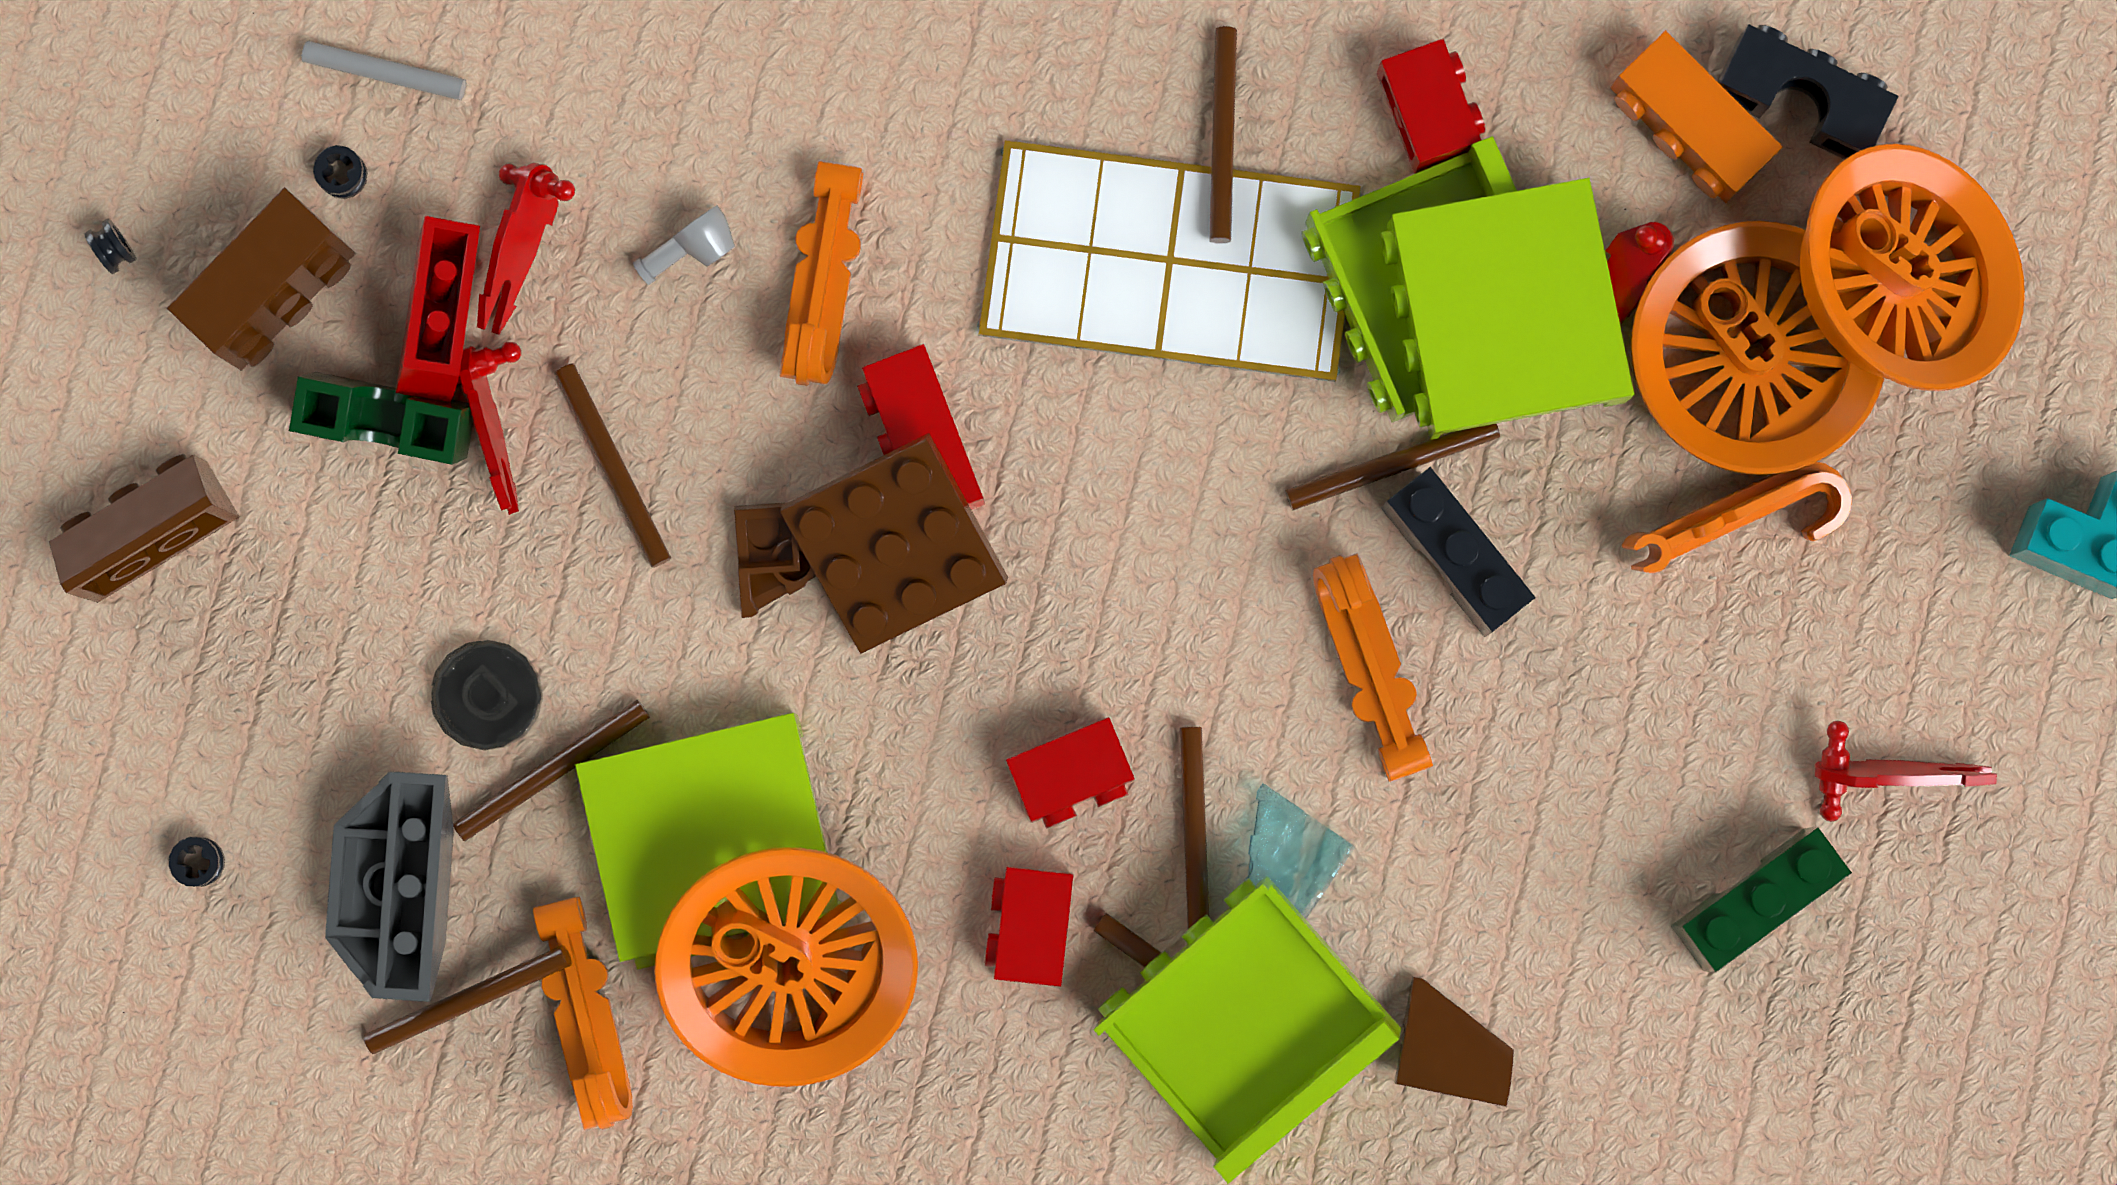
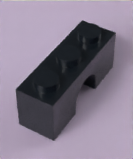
M1748 24L1737 39L1717 82L1749 114L1760 119L1770 108L1778 92L1798 90L1807 94L1814 101L1818 110V124L1809 143L1844 160L1861 150L1876 145L1899 97L1887 90L1888 86L1884 81L1867 73L1854 75L1837 67L1838 61L1823 51L1808 49L1806 52L1787 43L1788 37L1773 27L1759 25L1756 28Z
M1431 467L1388 499L1382 506L1383 512L1415 551L1420 550L1439 570L1452 590L1450 595L1484 637L1491 634L1536 598Z

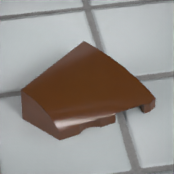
M786 503L734 506L742 618L755 616L758 614L759 609L787 593L789 595L805 587L808 581L817 577L780 513L781 508Z
M1412 976L1403 1022L1405 1029L1394 1083L1507 1107L1514 1049L1478 1023L1426 980Z

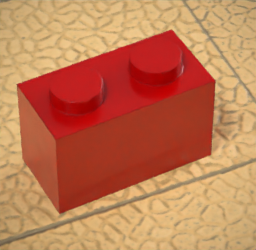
M1444 39L1381 60L1377 76L1414 174L1467 153L1472 144L1482 141L1480 135L1485 133L1482 114L1476 102L1468 104L1461 84L1466 82L1462 61L1456 51L1448 52Z
M1110 717L1006 759L1031 822L1034 823L1042 819L1046 829L1076 817L1077 814L1073 806L1094 798L1097 807L1129 795L1125 785L1135 781Z
M1006 867L1005 878H994L991 911L1001 912L999 934L988 933L985 966L995 967L994 980L1062 986L1074 874Z

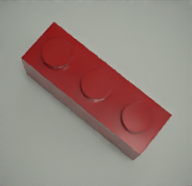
M430 216L424 217L417 243L396 393L446 402L452 401L460 375L480 232L479 225Z
M925 345L916 346L862 367L867 382L857 385L868 416L879 413L887 433L877 436L883 455L929 433L971 510L985 505L983 495Z

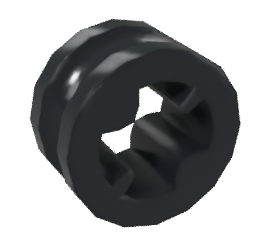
M335 145L328 147L319 153L314 162L313 173L316 182L327 194L335 198L347 199L354 197L362 191L367 183L368 172L366 164L355 151L346 146ZM341 160L346 166L352 161L354 167L347 172L348 182L341 185L334 178L329 183L328 177L334 173L332 164L335 161Z
M110 219L102 222V229L99 232L89 230L84 233L92 251L111 274L119 271L118 266L122 261L132 263L137 260L129 243Z
M188 837L183 839L173 847L169 855V869L172 876L185 886L205 887L210 885L221 876L225 868V856L222 848L215 841L208 838ZM196 846L202 847V857L210 860L208 870H198L200 876L198 878L192 876V867L184 864L186 854H196L194 848Z

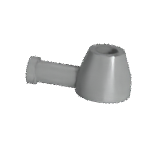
M718 205L714 206L643 259H637L633 262V265L638 274L650 285L656 280V276L687 254L706 267L717 261L735 247L724 213Z

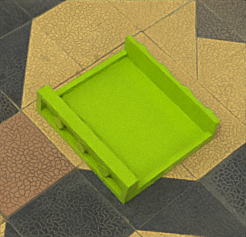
M1493 136L1472 144L1467 153L1319 214L1318 210L1315 209L1309 212L1305 222L1307 230L1301 232L1310 258L1313 262L1321 260L1329 277V280L1323 282V286L1330 305L1335 312L1343 310L1351 330L1345 332L1349 349L1357 363L1365 360L1373 378V381L1367 383L1372 402L1379 413L1387 411L1392 423L1415 414L1413 395L1419 394L1420 388L1417 373H1408L1405 366L1402 340L1410 338L1406 318L1397 319L1395 315L1391 287L1399 285L1395 264L1386 265L1380 234L1381 232L1388 231L1387 224L1392 214L1517 191Z
M1590 177L1392 214L1387 224L1388 231L1381 232L1380 234L1382 252L1386 265L1395 264L1399 285L1391 287L1392 302L1397 319L1406 318L1410 339L1402 340L1403 357L1407 372L1417 373L1420 393L1413 395L1414 412L1419 428L1427 426L1430 440L1438 439L1443 433L1602 403L1604 407L1623 404L1634 396Z
M789 713L575 764L620 962L634 959L637 970L655 966L659 938L672 909L682 895L696 881L717 866L751 852L773 848H806L828 853L801 740L803 734L797 714ZM792 876L769 877L784 924ZM804 877L798 920L822 881ZM757 880L739 887L759 910L767 913ZM835 891L818 919L842 903L838 900L837 891ZM724 897L714 907L717 908L721 903L728 901V899ZM701 923L696 935L711 936V927ZM737 928L727 931L724 935L730 937L743 933L744 937H746L750 933L744 929Z
M1268 876L1264 877L1256 885L1249 878L1246 879L1224 899V902L1230 907L1215 921H1212L1207 914L1181 936L1187 945L1171 958L1163 951L1140 971V974L1145 979L1142 984L1130 994L1124 987H1121L1098 1008L1103 1017L1093 1029L1098 1036L1104 1031L1109 1035L1216 1158L1213 1167L1228 1184L1397 1042L1401 1033V1027Z

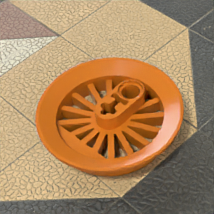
M1884 144L1861 150L1838 164L1822 182L1811 205L1807 228L1801 244L1800 275L1809 310L1821 332L1831 345L1848 361L1870 374L1924 391H1946L1965 387L1992 372L2008 354L2017 337L2024 311L2025 288L2022 263L2013 234L1999 208L1980 184L1962 168L1939 154L1903 144ZM1855 195H1859L1861 204H1860V202L1857 200V198L1855 197ZM1884 195L1888 196V207ZM1912 206L1917 210V213L1910 226V210ZM1933 224L1942 236L1928 246L1924 241ZM1949 246L1956 260L1940 262L1937 254ZM1831 269L1847 274L1850 277L1833 280ZM1959 275L1955 284L1939 279L1940 277ZM1869 289L1868 293L1847 309L1838 295ZM1873 305L1862 329H1860L1853 319ZM1881 332H1882V347L1879 346L1878 344H1876L1877 341H1878V339H1879V336H1880ZM1905 351L1908 359L1904 358Z
M1769 221L1738 222L1711 229L1694 237L1671 254L1652 276L1640 298L1631 334L1632 366L1640 395L1660 428L1682 449L1710 465L1728 471L1757 475L1778 474L1811 465L1833 453L1846 443L1863 425L1879 397L1884 378L1860 369L1844 356L1838 357L1790 350V348L1827 339L1820 328L1786 336L1789 331L1812 315L1808 304L1782 324L1777 325L1801 282L1800 251L1805 233L1804 229ZM1736 264H1757L1753 297L1741 284ZM1773 266L1791 273V276L1767 316L1765 313L1770 267ZM1721 268L1724 279H1718L1709 284L1702 276L1712 270ZM1831 269L1833 280L1850 277L1847 274ZM1689 284L1698 295L1694 299L1692 308L1677 301L1681 292ZM1869 289L1838 295L1847 309L1868 293ZM1720 295L1730 301L1733 307V315L1730 320L1718 319L1711 313L1708 305L1710 296ZM1873 305L1853 319L1860 329H1862ZM1669 313L1705 333L1709 339L1664 333ZM1881 332V334H1880V336H1879V339H1878V341H1877V343H1876V344H1878V345L1881 346V347H1882V332ZM1759 342L1763 345L1765 351L1760 356L1750 360L1745 351L1751 345ZM1663 347L1717 355L1665 369ZM1790 364L1837 370V372L1821 383ZM1724 366L1723 369L1681 401L1676 397L1669 382L1672 379ZM1731 376V381L1704 426L1687 409ZM1785 380L1808 392V394L1800 400ZM1742 385L1736 440L1722 436L1715 431ZM1772 390L1787 408L1780 416ZM1756 392L1766 426L1750 438Z
M787 847L766 849L736 857L717 866L696 881L682 895L668 916L659 938L655 963L656 988L661 1007L670 1026L683 1044L706 1064L726 1075L753 1084L779 1087L809 1085L838 1077L858 1067L880 1051L892 1038L907 1015L914 997L918 975L917 947L909 920L893 894L877 878L855 863L839 856L818 850ZM788 875L792 876L786 921L783 924L769 877ZM804 877L822 881L798 920ZM757 880L767 913L759 910L739 887ZM837 888L850 896L818 919ZM724 897L728 899V901L721 903L717 908L714 907ZM863 910L867 912L872 920L836 930ZM701 923L711 927V936L696 935ZM737 928L744 929L750 933L742 939H732L724 935L727 931ZM866 943L861 951L845 949ZM690 954L713 956L717 962L693 968ZM839 969H846L848 972L845 973ZM737 977L709 998L701 988L704 985ZM823 983L835 988V993L832 995ZM755 988L736 1020L723 1012L724 1009ZM803 988L824 1009L815 1024H813ZM772 991H775L770 1031L751 1027ZM787 994H792L802 1027L801 1031L782 1032Z

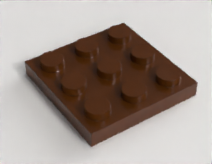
M929 433L784 504L780 510L860 654L1005 585L1008 580V575Z

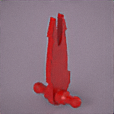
M531 163L521 166L519 169L513 164H505L499 170L500 181L505 185H514L516 189L509 210L504 209L493 243L483 295L479 294L477 328L485 330L502 288L491 330L492 333L498 335L501 333L517 307L513 304L536 257L546 224L550 226L553 224L559 206L558 200L569 201L575 195L574 184L569 180L559 181L558 176L553 173L551 168L544 164Z
M1649 222L1618 233L1605 250L1611 255L1607 264L1620 325L1638 306L1648 282L1670 255L1674 247L1672 232L1667 226L1659 222Z
M506 342L500 348L494 350L488 347L476 350L473 346H469L463 349L457 384H462L463 391L467 394L475 428L490 473L489 479L501 511L507 509L508 515L519 512L516 485L513 482L504 434L496 403L492 398L487 375L495 373L501 364L517 362L521 357V348L515 342Z
M1839 720L1833 721L1828 725V747L1822 750L1821 761L1815 763V777L1820 779L1819 790L1824 794L1820 815L1829 822L1837 821L1841 817L1842 807L1840 800L1841 796L1847 792V786L1878 788V786L1964 785L1965 787L1994 785L1997 780V773H1991L1992 767L1906 760L1866 759V761H1850V752L1845 748L1849 727L1846 723Z

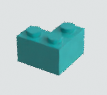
M2117 471L2100 478L2086 514L2049 498L2030 505L2009 556L2109 599L2117 598Z

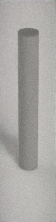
M306 41L302 51V62L456 100H462L465 94L466 79L311 41Z

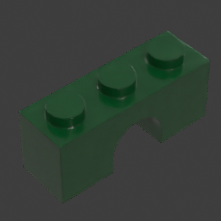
M312 372L297 378L289 431L338 442L358 440L380 443L398 448V454L453 465L467 459L474 420L470 404L457 400L446 402L396 393V388Z
M1819 827L1802 829L1761 859L1760 862L1762 864L1741 881L1721 893L1713 894L1671 925L1703 971L1716 973L1852 873Z

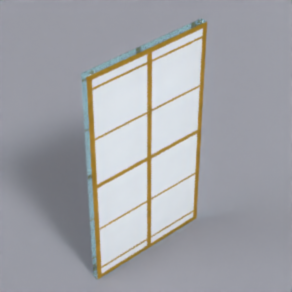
M1004 141V146L1001 149L1002 164L981 319L977 324L979 336L1336 382L1337 376L1340 374L1338 364L1345 314L1343 310L1335 312L1330 305L1323 286V282L1329 280L1322 261L1313 262L1310 258L1301 232L1307 230L1305 222L1309 212L1317 209L1320 214L1361 197V186L1233 169L1231 242L1218 244L1209 241L1210 166Z

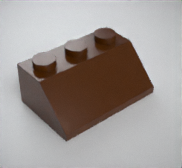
M185 454L175 456L162 463L156 469L158 476L139 486L138 483H132L114 492L108 498L110 505L91 515L90 512H84L66 521L60 527L63 533L49 541L59 582L65 593L99 603L240 517L208 462L195 455H191L188 458Z

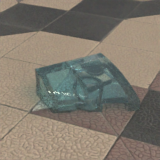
M1262 783L1256 796L1258 807L1254 835H1251L1248 852L1250 863L1248 876L1245 880L1249 878L1256 885L1264 877L1268 876L1302 916L1307 919L1355 849V846Z

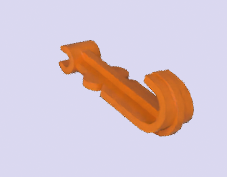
M818 162L814 183V197L819 198L815 223H808L802 226L796 234V245L799 251L807 257L796 264L779 376L795 379L798 385L808 386L810 382L828 384L835 369L851 273L843 262L855 260L861 251V241L858 235L848 229L852 203H859L864 172L859 167Z
M1815 462L1794 471L1772 474L1648 533H1632L1625 538L1622 548L1637 551L1648 546L1650 552L1647 559L1631 565V569L1652 574L1665 569L1670 560L1815 492H1823L1826 494L1828 501L1826 511L1821 518L1801 530L1804 539L1816 541L1827 536L1844 523L1852 505L1851 490L1837 470L1826 463Z
M1358 553L1344 558L1341 555L1330 558L1329 563L1314 568L1313 581L1322 613L1347 682L1361 689L1352 700V712L1361 721H1374L1383 746L1378 748V753L1389 782L1431 768L1433 763L1426 743L1421 734L1415 735L1406 711L1416 700V688L1406 678H1395L1401 662L1362 560Z
M580 896L534 907L535 924L541 941H548L550 950L563 945L568 950L572 961L571 966L543 978L542 989L544 994L550 999L562 1000L554 1012V1017L583 1129L588 1130L599 1127L604 1130L612 1128L615 1122L627 1120L631 1117L633 1101L610 999L597 992L608 981V969L601 960L595 958L588 959L582 932L587 931V921Z

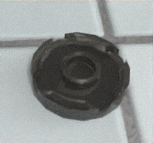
M491 640L465 643L449 653L436 669L431 685L433 686L431 692L432 713L443 732L460 745L484 751L506 748L526 736L538 719L543 700L540 676L530 659L509 644Z

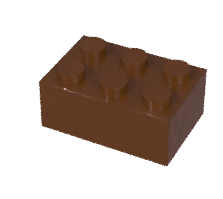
M284 187L184 289L167 309L216 356L242 371L247 365L251 367L256 366L269 355L274 347L272 340L286 325L293 327L306 317L313 306L310 300L325 285L330 288L344 278L351 268V264L348 261L356 253L306 205Z

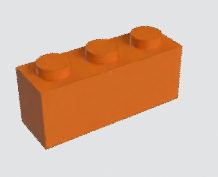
M1666 30L1617 77L1610 88L1616 94L1614 101L1620 110L1634 121L1641 119L1655 133L1653 140L1660 150L1671 159L1676 160L1679 157L1694 172L1692 179L1700 190L1711 198L1719 196L1725 203L1741 190L1783 148Z

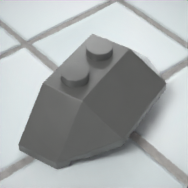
M389 771L372 790L334 824L325 938L347 967L363 984L371 998L431 1001L446 944L454 838L448 775Z

